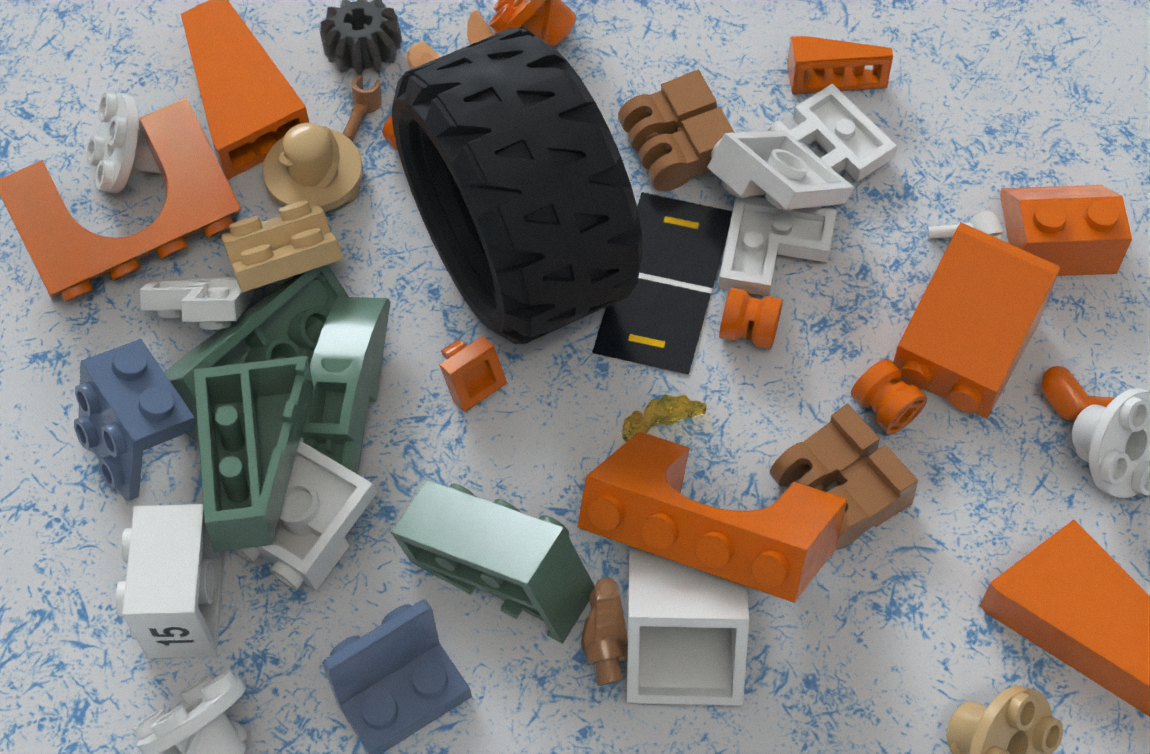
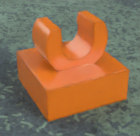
M483 336L468 346L458 339L441 350L442 355L447 360L439 364L453 402L464 412L507 384L495 347Z

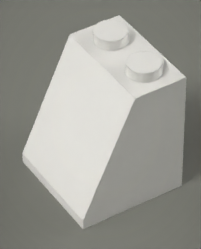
M629 546L627 703L743 706L749 631L747 586Z

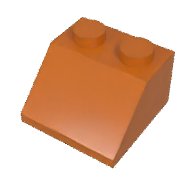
M1103 185L1001 189L1000 198L1009 244L1060 266L1058 276L1118 273L1132 241L1123 196Z

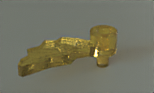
M664 394L660 400L652 399L644 410L643 416L641 412L634 411L632 415L624 420L622 438L627 442L639 431L647 433L651 427L658 424L671 425L685 418L703 415L706 413L707 405L700 401H691L686 395L672 397Z

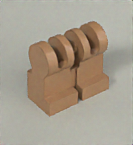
M699 69L661 84V91L651 95L642 94L631 98L621 107L618 113L619 122L624 131L629 133V141L633 148L639 151L638 157L643 167L649 170L648 176L654 188L659 191L674 190L685 184L690 178L711 172L707 166L711 161V152L714 146L723 138L725 133H735L721 107L717 108V100Z
M848 403L831 415V420L828 424L804 442H799L787 449L770 469L771 477L779 486L789 485L799 479L797 483L824 491L834 482L838 484V486L827 491L847 499L836 550L848 546L871 527L881 525L912 505L918 484L917 478L886 444L878 449L880 438Z

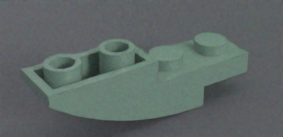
M337 297L321 330L310 364L314 389L301 434L303 442L356 474L359 471L368 402H376L391 303L388 298Z

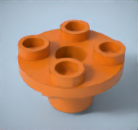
M498 0L493 8L497 13L489 22V26L492 27L491 31L494 35L509 28L519 29L523 26L526 30L553 47L562 42L571 32L576 22V14L562 0Z

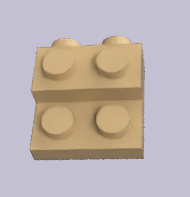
M308 201L292 203L279 209V217L260 222L258 216L242 219L229 226L231 232L221 235L233 273L242 293L343 260L338 240L330 231L325 212L318 204L310 206Z

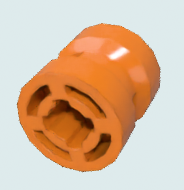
M731 287L722 316L719 338L734 342L744 338L752 340L755 347L771 350L780 319L783 299L768 295L758 299L751 297L747 290Z
M884 359L870 367L857 380L851 390V397L862 408H872L876 414V423L886 434L891 435L906 427L919 415L927 403V397L917 386L907 385L901 381L902 371L890 359Z

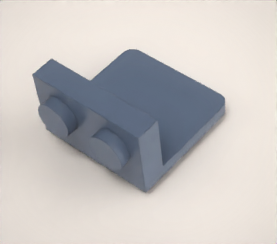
M142 339L81 360L80 385L75 387V395L79 405L78 418L74 420L77 438L85 449H93L99 459L100 471L108 487L111 489L118 488L126 501H131L139 497L143 450L193 431L195 417Z

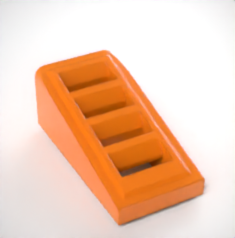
M791 36L787 61L791 93H816L830 84H833L840 91L886 88L893 60L892 48L809 36ZM873 65L872 70L864 69V67Z

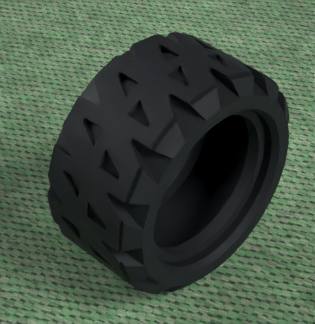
M509 28L404 73L397 82L392 106L393 131L401 163L422 220L445 268L468 306L489 330L513 344H527L621 301L630 295L638 283L643 253L642 229L632 186L619 150L596 102L573 67L554 47L526 29Z

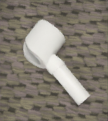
M991 211L979 212L969 222H964L968 226L1003 241L1001 234L1004 232L998 217ZM959 224L928 226L929 239L953 237Z

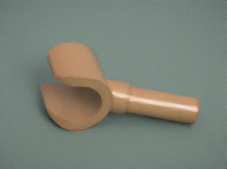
M357 75L352 80V114L343 131V135L347 136L351 141H353L366 113L374 112L381 107V83L378 79L375 82V86L367 90L363 89L362 75Z

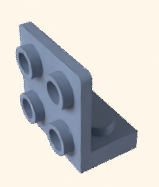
M426 599L413 606L406 604L394 609L383 619L379 627L362 637L352 636L343 640L333 648L330 657L322 662L337 705L369 754L384 753L472 697L470 687L439 642L433 610Z

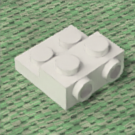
M785 130L725 133L723 138L714 146L711 152V161L707 166L709 170L722 180V187L729 193L740 198L765 195V198L772 205L786 211L845 204L855 188Z
M300 441L273 544L233 551L251 563H254L259 556L274 564L270 572L278 580L294 590H298L301 584L305 583L317 591L350 545L345 536L378 492L370 481Z

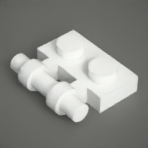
M830 84L795 106L793 120L799 124L798 126L790 130L781 120H778L768 129V131L785 130L813 154L815 153L808 145L816 141L828 153L819 159L837 173L845 169L857 182L894 159L897 145L833 84Z

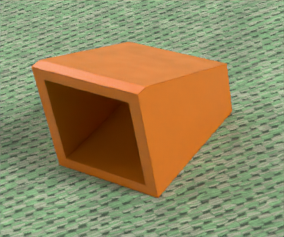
M960 222L897 346L893 363L902 371V380L907 385H915L921 390L926 389L949 400L954 407L961 411L976 413L988 419L1040 323L1061 267Z

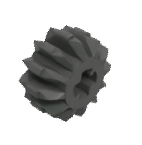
M342 0L341 8L327 7L326 20L321 21V41L323 42L324 54L328 61L336 62V66L339 67L341 73L351 68H354L358 75H361L364 69L372 68L379 73L382 66L381 62L394 63L396 50L401 48L400 43L402 42L398 16L395 14L394 8H386L382 0H373L371 2L367 0L353 2Z

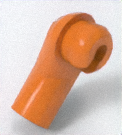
M1053 366L1042 377L1041 390L1045 398L1057 414L1067 421H1075L1079 413L1090 405L1107 407L1115 399L1112 397L1087 395L1074 375L1065 367Z

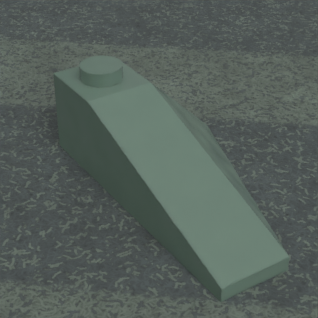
M328 265L293 276L242 313L237 321H231L230 327L217 331L164 372L195 417L193 431L186 434L199 441L194 369L307 355L309 365L311 364L321 330L337 297H349Z

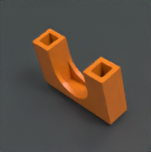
M187 98L139 118V128L164 178L166 201L156 220L136 234L118 238L105 237L92 233L78 224L67 210L43 160L0 178V197L51 299L62 295L65 303L94 290L91 281L109 273L113 281L121 279L141 269L138 260L157 252L160 259H164L189 247L185 239L204 231L206 237L210 238L230 229L229 226L234 223L232 218L239 214L241 207Z
M640 431L586 476L577 528L793 603L797 601L836 550L847 504L846 498L797 482H793L774 504L763 509L737 511L701 504L681 494L690 448Z

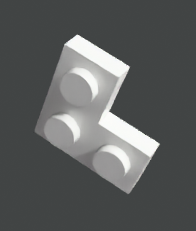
M736 196L718 288L730 290L731 287L747 290L750 294L770 296L777 255L828 263L837 210L809 207L786 211L775 207L766 198L754 196L740 198Z
M236 278L151 279L139 290L141 311H157L158 317L161 318L182 317V322H199V328L207 330L230 327L231 321H237L255 298L254 289L241 292Z

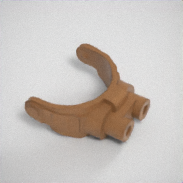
M602 578L596 583L594 590L589 596L591 611L589 617L585 619L581 640L586 665L594 666L598 686L623 680L619 663L628 659L627 631L619 589L613 579Z

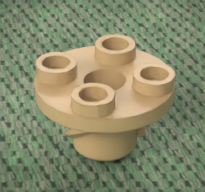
M301 123L288 130L285 136L278 140L267 153L262 170L267 192L278 205L284 207L292 203L308 201L310 206L318 204L324 212L353 202L360 193L359 186L363 177L362 160L356 145L342 133L315 123Z
M1019 685L1001 692L989 706L974 701H968L960 705L949 720L946 738L952 754H1051L1056 751L1061 743L1063 725L1059 719L1052 717L1049 702L1042 693Z

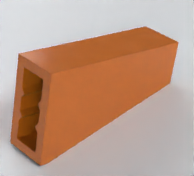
M209 0L181 13V18L213 146L224 175L229 180L264 162L271 147L283 138L288 130L298 124L309 123V118L304 103L228 0Z
M1073 519L990 582L980 606L991 617L1150 717V596Z

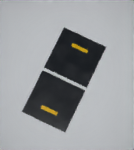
M641 192L637 208L642 229L643 253L638 283L627 298L606 307L592 354L689 375L733 211Z

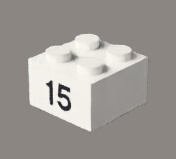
M203 504L134 506L132 527L125 528L122 534V556L124 562L128 563L126 581H119L116 588V609L119 617L125 618L129 625L132 639L138 640L148 659L217 657L225 552H214L205 526Z

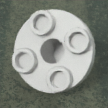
M119 92L115 94L103 93L99 103V120L101 121L99 136L92 135L88 142L87 163L88 165L96 166V188L104 192L116 194L121 192L130 174L137 176L142 171L161 173L139 128L140 117H138L137 105L134 97L130 94Z
M1142 388L1129 389L1118 395L1107 407L1090 405L1083 409L1073 424L1072 442L1076 449L1075 453L1079 458L1089 463L1091 477L1095 485L1102 492L1118 498H1130L1139 493L1150 495V391Z
M230 670L218 675L214 679L210 674L201 677L180 693L184 700L183 703L168 713L163 708L159 709L134 726L133 731L139 738L136 746L142 754H158L174 745L177 746L181 754H244L246 751L244 740L248 737L247 731L238 722L229 719L224 711L243 695L246 686L239 675H233Z

